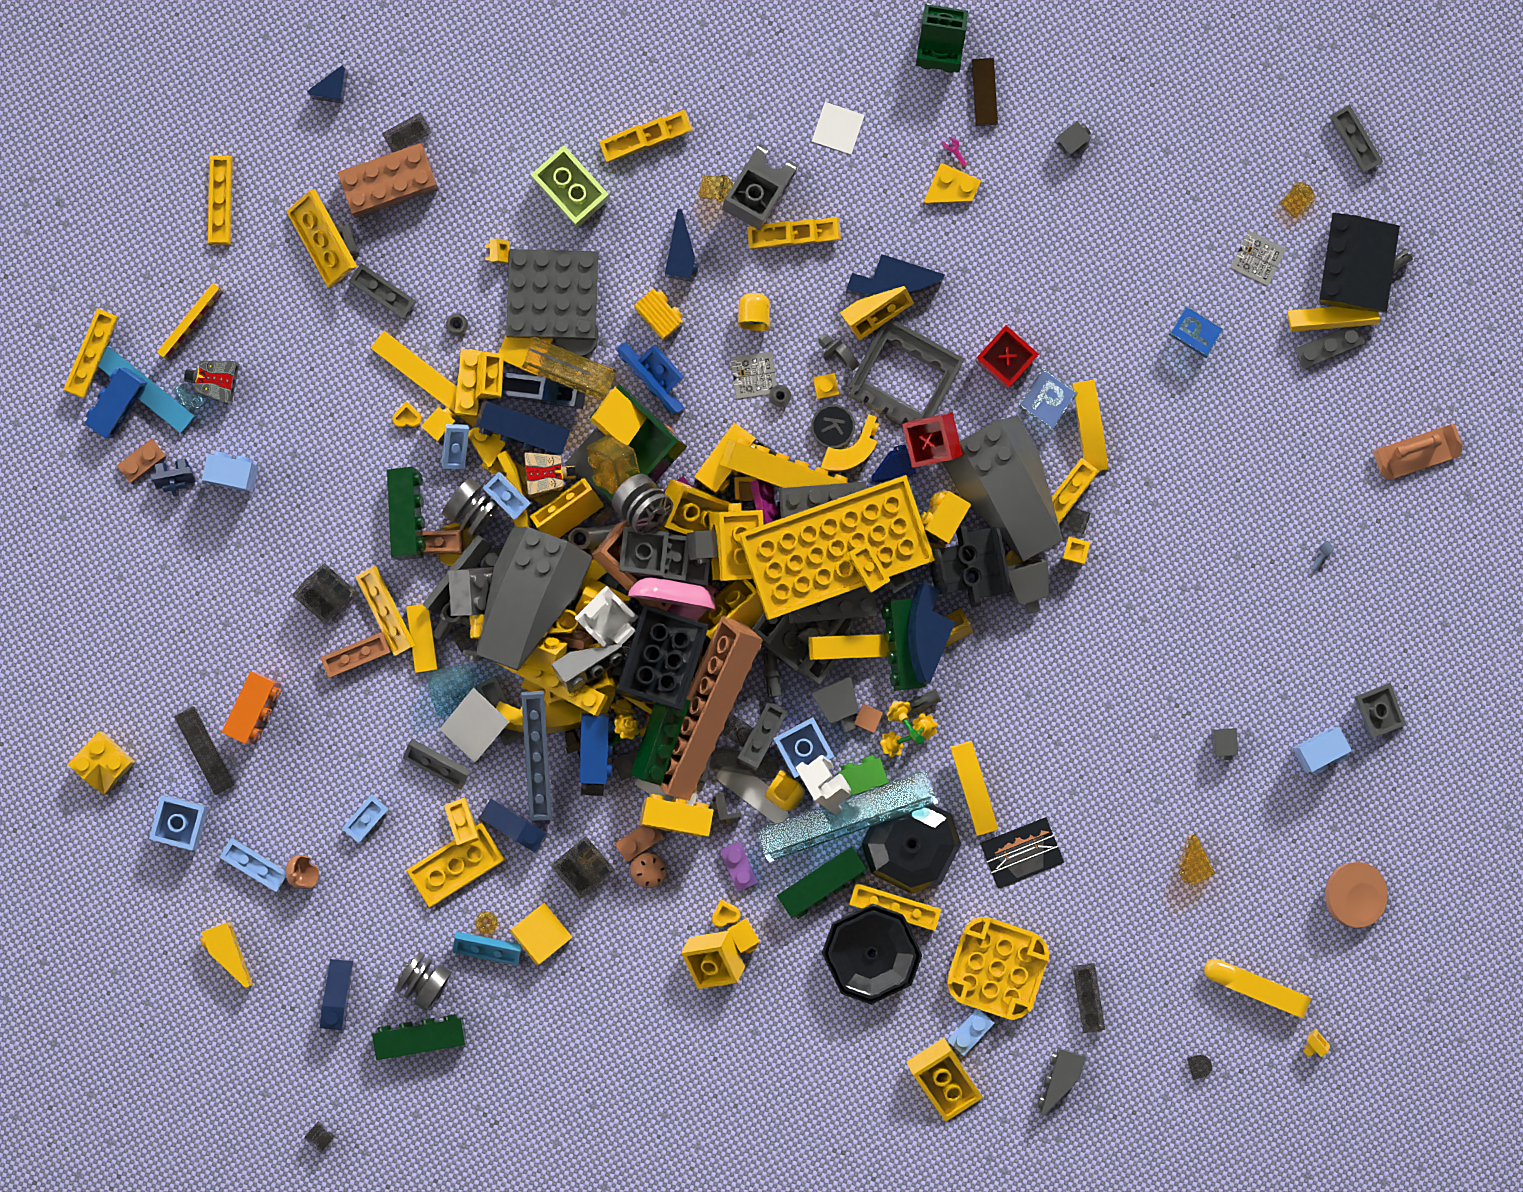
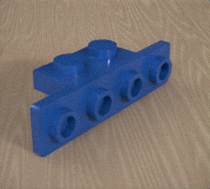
M627 343L621 344L616 348L620 359L629 364L635 376L646 383L651 394L657 396L662 401L664 408L668 412L676 415L684 409V406L670 391L685 377L656 344L651 346L641 357Z

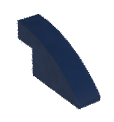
M881 254L874 278L871 279L852 273L846 293L870 297L904 286L911 295L943 282L945 274Z
M503 373L501 396L547 405L583 409L587 387L557 382L546 377Z
M926 583L919 584L916 587L908 623L911 662L917 681L922 685L931 683L955 625L954 621L932 611L941 590Z

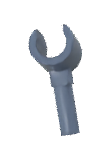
M1325 541L1319 547L1322 554L1312 566L1313 570L1316 571L1323 560L1333 552L1334 547L1329 541Z

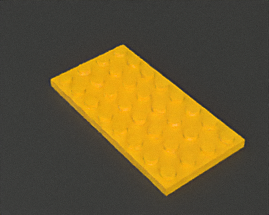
M906 475L738 534L767 620L865 586L847 554L865 542H869L888 577L935 561Z

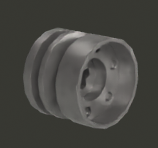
M636 474L620 485L612 499V506L637 533L645 535L656 531L666 522L672 512L673 502L647 475Z
M471 477L453 494L445 505L442 515L452 523H455L462 517L464 520L460 529L464 531L470 526L467 534L470 537H474L492 520L499 504L494 499L488 503L491 498L488 493L480 498L478 495L481 492L482 486Z
M420 951L407 963L401 972L394 991L400 994L406 986L408 989L404 994V998L407 999L415 992L417 996L414 1004L427 1012L442 991L452 972L441 964L431 971L429 969L433 960L431 958H428L424 965L420 964L425 956Z

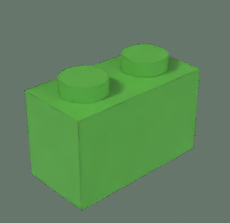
M871 755L861 759L862 764L854 766L853 762L840 766L842 771L837 773L844 776L851 788V796L889 783L880 757L875 759V756Z

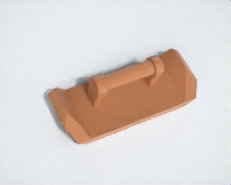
M1450 424L1375 449L1373 454L1380 474L1388 481L1460 457L1463 445L1456 425Z

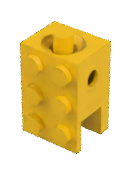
M741 503L728 504V512L709 513L710 530H716L718 557L711 558L712 580L753 579L738 534L763 525V510L742 511Z

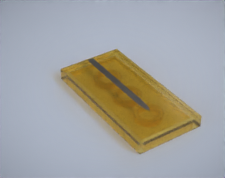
M533 337L522 366L524 369L602 401L608 395L616 370L536 337Z

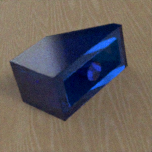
M907 445L893 447L894 450L887 454L871 476V483L893 480L904 475L907 477L916 476L915 467L912 468Z

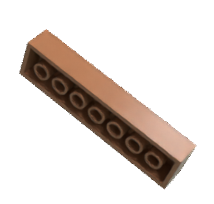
M724 616L721 617L690 685L686 698L690 700V704L661 786L658 785L667 795L690 801L692 794L696 791L700 776L706 769V763L715 749L716 741L724 729L727 717L733 710L737 695L742 690L743 682L752 668L753 660L760 651L763 639L743 622Z

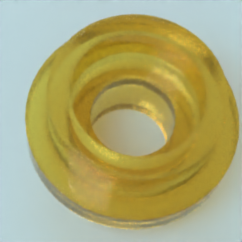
M490 911L481 912L475 921L476 928L484 934L492 933L498 926L496 915ZM485 918L491 920V925L488 927L483 925Z

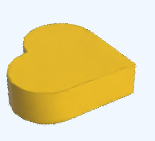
M406 401L394 413L392 420L398 428H405L407 426L416 428L422 423V416Z
M721 899L713 913L712 922L717 927H724L727 923H736L741 917L740 910Z

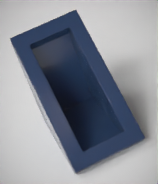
M341 65L307 91L314 100L343 104L348 72Z

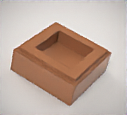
M862 704L854 725L874 733L883 712Z

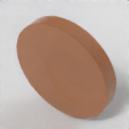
M1349 862L1336 868L1330 875L1326 884L1325 900L1329 912L1339 923L1348 927H1366L1377 921L1385 910L1388 899L1387 886L1383 876L1373 866L1363 862Z

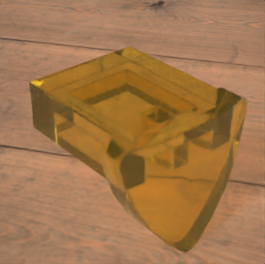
M703 175L698 197L724 201L734 184L727 175Z
M1295 182L1292 185L1294 188L1279 202L1294 219L1309 203L1312 204L1315 201V194L1312 188L1303 182Z

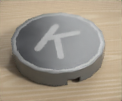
M837 404L826 405L820 408L814 414L811 422V432L814 439L826 448L838 449L843 447L852 439L855 431V421L852 414L845 407Z

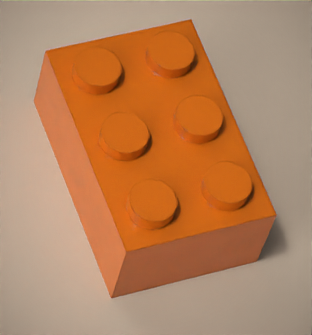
M250 671L221 733L244 744H253L254 741L258 742L263 732L260 728L263 722H267L273 710L270 707L273 701H277L281 695V683L260 673Z

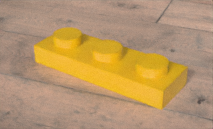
M461 349L454 415L477 418L479 399L476 398L478 355L482 351Z

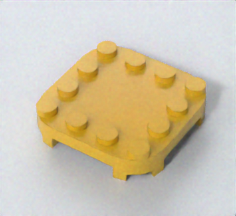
M989 917L973 918L965 925L961 933L947 976L948 991L956 1001L1006 1019L1015 1020L1022 1018L1034 1006L1047 962H1049L1050 953L1048 946L1043 938L1034 932Z

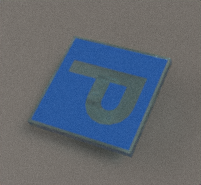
M1185 306L1171 329L1169 336L1207 358L1223 328Z
M1042 368L1019 405L1054 430L1078 392L1045 368Z

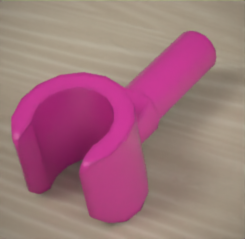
M949 137L952 141L950 147L946 142H942L943 148L951 151L962 166L967 164L958 150L959 142L956 139Z

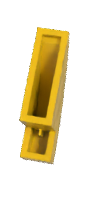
M530 687L529 692L539 691V690H537V689H535V688H533V687ZM544 693L547 734L581 728V713L588 712L566 702L549 705L546 693ZM499 701L496 709L510 721L505 726V729L524 732L522 707L519 710Z

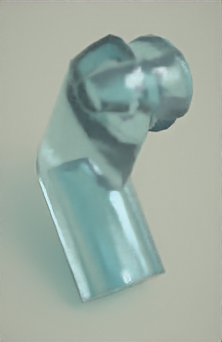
M184 384L174 388L183 407L194 410L202 408L204 404L202 396L188 394Z

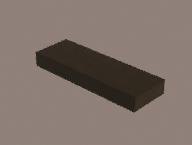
M994 58L972 59L975 126L998 125Z

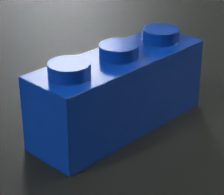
M119 368L113 371L109 378L111 382L107 388L101 390L97 397L99 401L86 414L87 420L84 424L105 439L114 437L148 383L127 368Z
M581 713L580 783L607 784V778H611L612 764H607L608 755L612 756V742H608V733H613V720H609L608 714L600 713L597 717L591 713Z

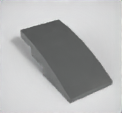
M624 526L619 564L620 572L707 587L710 563L698 564L697 560L689 559L688 536L672 535L669 532L657 530L650 534L641 535L633 527Z

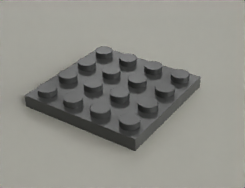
M510 249L506 337L595 340L598 251Z

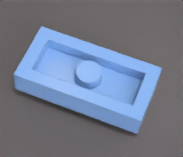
M446 424L442 456L443 469H465L469 434L468 425Z
M498 472L483 487L514 520L531 504L501 472Z
M372 794L342 829L360 843L386 814L389 808Z
M976 1008L947 1041L964 1056L993 1026L994 1022L980 1009Z

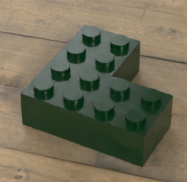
M620 384L616 388L646 415L647 419L627 448L621 450L617 447L589 478L611 501L620 485L636 474H645L656 483L688 447L629 390Z

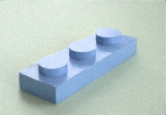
M233 838L229 840L219 857L275 892L279 891L286 879L283 868Z

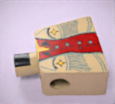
M524 453L528 499L563 491V480L576 479L575 466L562 467L561 456Z

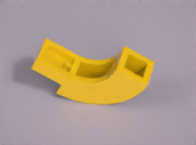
M868 414L862 434L852 447L843 450L828 447L821 468L829 472H845L865 462L874 451L878 442L870 438V435L874 437L879 426L878 423H875L877 417Z

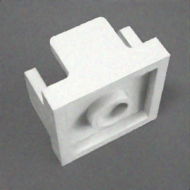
M607 586L575 617L603 647L610 646L613 642L622 645L635 632L631 624L638 618Z
M821 755L809 765L802 762L795 768L817 803L835 815L843 810L840 804L851 796V788L842 774H838L832 779L829 769L833 767V764L830 760Z

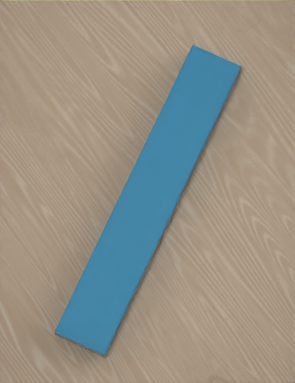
M107 346L99 368L109 376L116 369L127 368L148 382L138 399L182 434L196 416L112 348Z

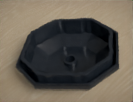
M909 794L881 803L861 845L871 874L913 894L942 884L961 846V841L951 813L913 794ZM909 840L916 842L915 848L911 849L908 847Z
M876 904L866 906L832 922L822 950V955L840 993L870 1005L912 986L922 958V953L904 915ZM874 949L876 951L875 956H868V950Z

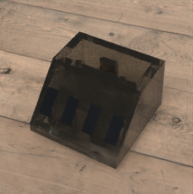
M324 563L305 579L292 596L321 622L329 626L358 592Z
M587 836L551 865L579 900L615 870Z

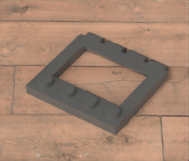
M891 319L881 326L848 386L852 388L848 397L861 404L865 397H868L869 400L866 407L879 414H882L885 407L889 410L885 417L899 425L902 424L904 418L910 422L931 417L936 413L965 359ZM885 342L944 373L923 412L865 381Z

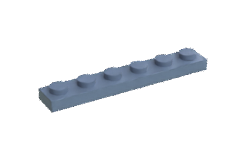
M544 691L521 692L530 821L552 820Z

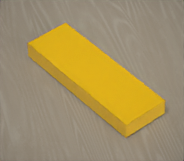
M422 604L406 606L409 631L415 644L412 647L415 673L438 670L430 610Z

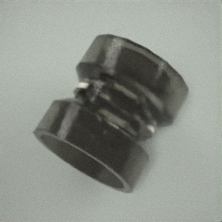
M318 1121L304 1139L308 1143H313L315 1149L321 1153L334 1139L335 1135L331 1131L327 1132L324 1129V1125Z

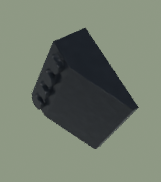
M1332 213L1319 297L1320 305L1387 313L1400 226L1357 215Z
M644 604L639 613L635 632L628 648L615 694L682 711L709 625Z

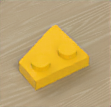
M941 163L923 203L972 202L981 180Z
M475 427L469 430L468 439L488 470H490L497 459V455L502 453L507 442L501 441V436L493 434L492 437L479 433L480 429Z

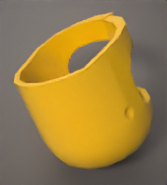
M747 293L743 295L738 305V326L749 331H769L771 329L769 299L760 293ZM753 321V322H762V323H760V324H750V323H748V322Z
M781 769L766 791L765 798L783 811H792L802 801L804 788L799 782L791 778L787 772Z

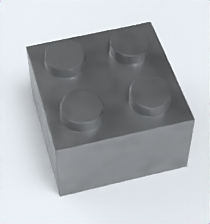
M494 567L448 571L451 616L485 614Z

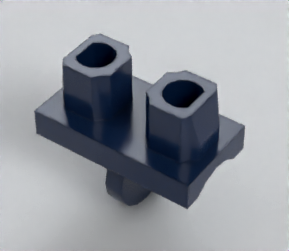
M187 459L175 461V470H168L166 463L155 464L154 474H151V481L154 482L156 489L163 488L164 492L172 491L173 496L176 497L179 496V489L186 488L187 483L196 482L195 475Z

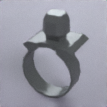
M823 334L818 339L822 349H826L822 352V356L826 361L836 354L850 371L855 370L860 365L855 356L840 339L833 343V339L827 334Z

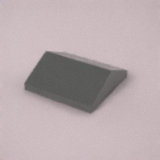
M1391 683L1354 697L1370 739L1406 725Z

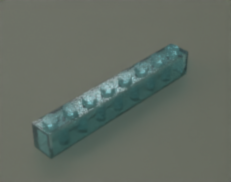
M927 771L915 772L908 778L893 780L883 787H873L866 793L851 795L840 804L843 810L837 815L825 807L811 809L798 817H788L781 823L768 824L757 832L763 853L767 860L771 862L938 803Z

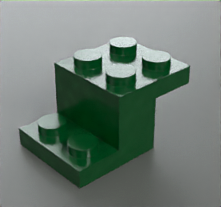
M924 5L916 66L927 70L939 69L947 73H960L968 10Z

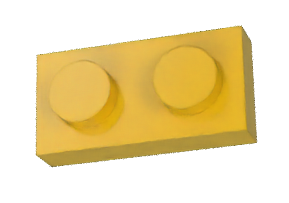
M865 542L847 553L869 592H873L891 581L869 542Z
M465 797L444 805L456 844L459 848L480 840L468 801Z

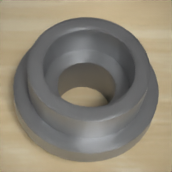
M452 314L446 321V328L450 334L461 336L468 329V321L462 314ZM456 321L461 322L459 329L453 327Z
M776 385L769 392V400L774 406L783 407L790 402L791 392L784 385ZM779 391L784 393L782 400L776 398V393Z

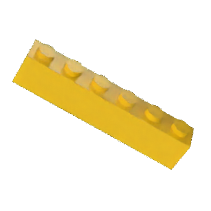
M738 437L736 441L728 440L720 465L782 488L847 483L848 478L835 474V477L828 476L829 471L819 467L812 470L808 468L809 463L796 460V463L788 461L790 456L779 452L774 456L769 454L770 449L757 445L755 449L749 446V441Z

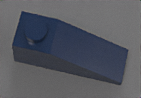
M677 209L665 277L692 282V276L697 277L699 264L695 263V255L682 209Z
M493 799L489 800L479 817L534 853L538 851L548 834L543 829Z
M330 959L319 1028L343 1030L346 1028L353 961Z

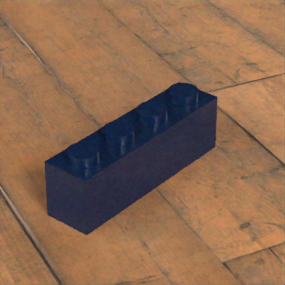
M488 401L482 402L474 426L480 429L479 433L492 437L493 434L501 436V441L510 444L516 441L522 443L521 447L534 451V448L542 450V454L559 456L563 454L570 433L569 429Z

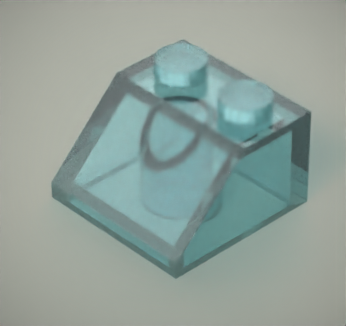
M471 663L426 672L429 691L437 717L452 714L473 688L477 690Z

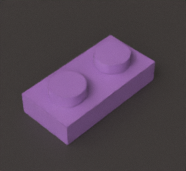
M741 841L720 850L737 891L758 883Z

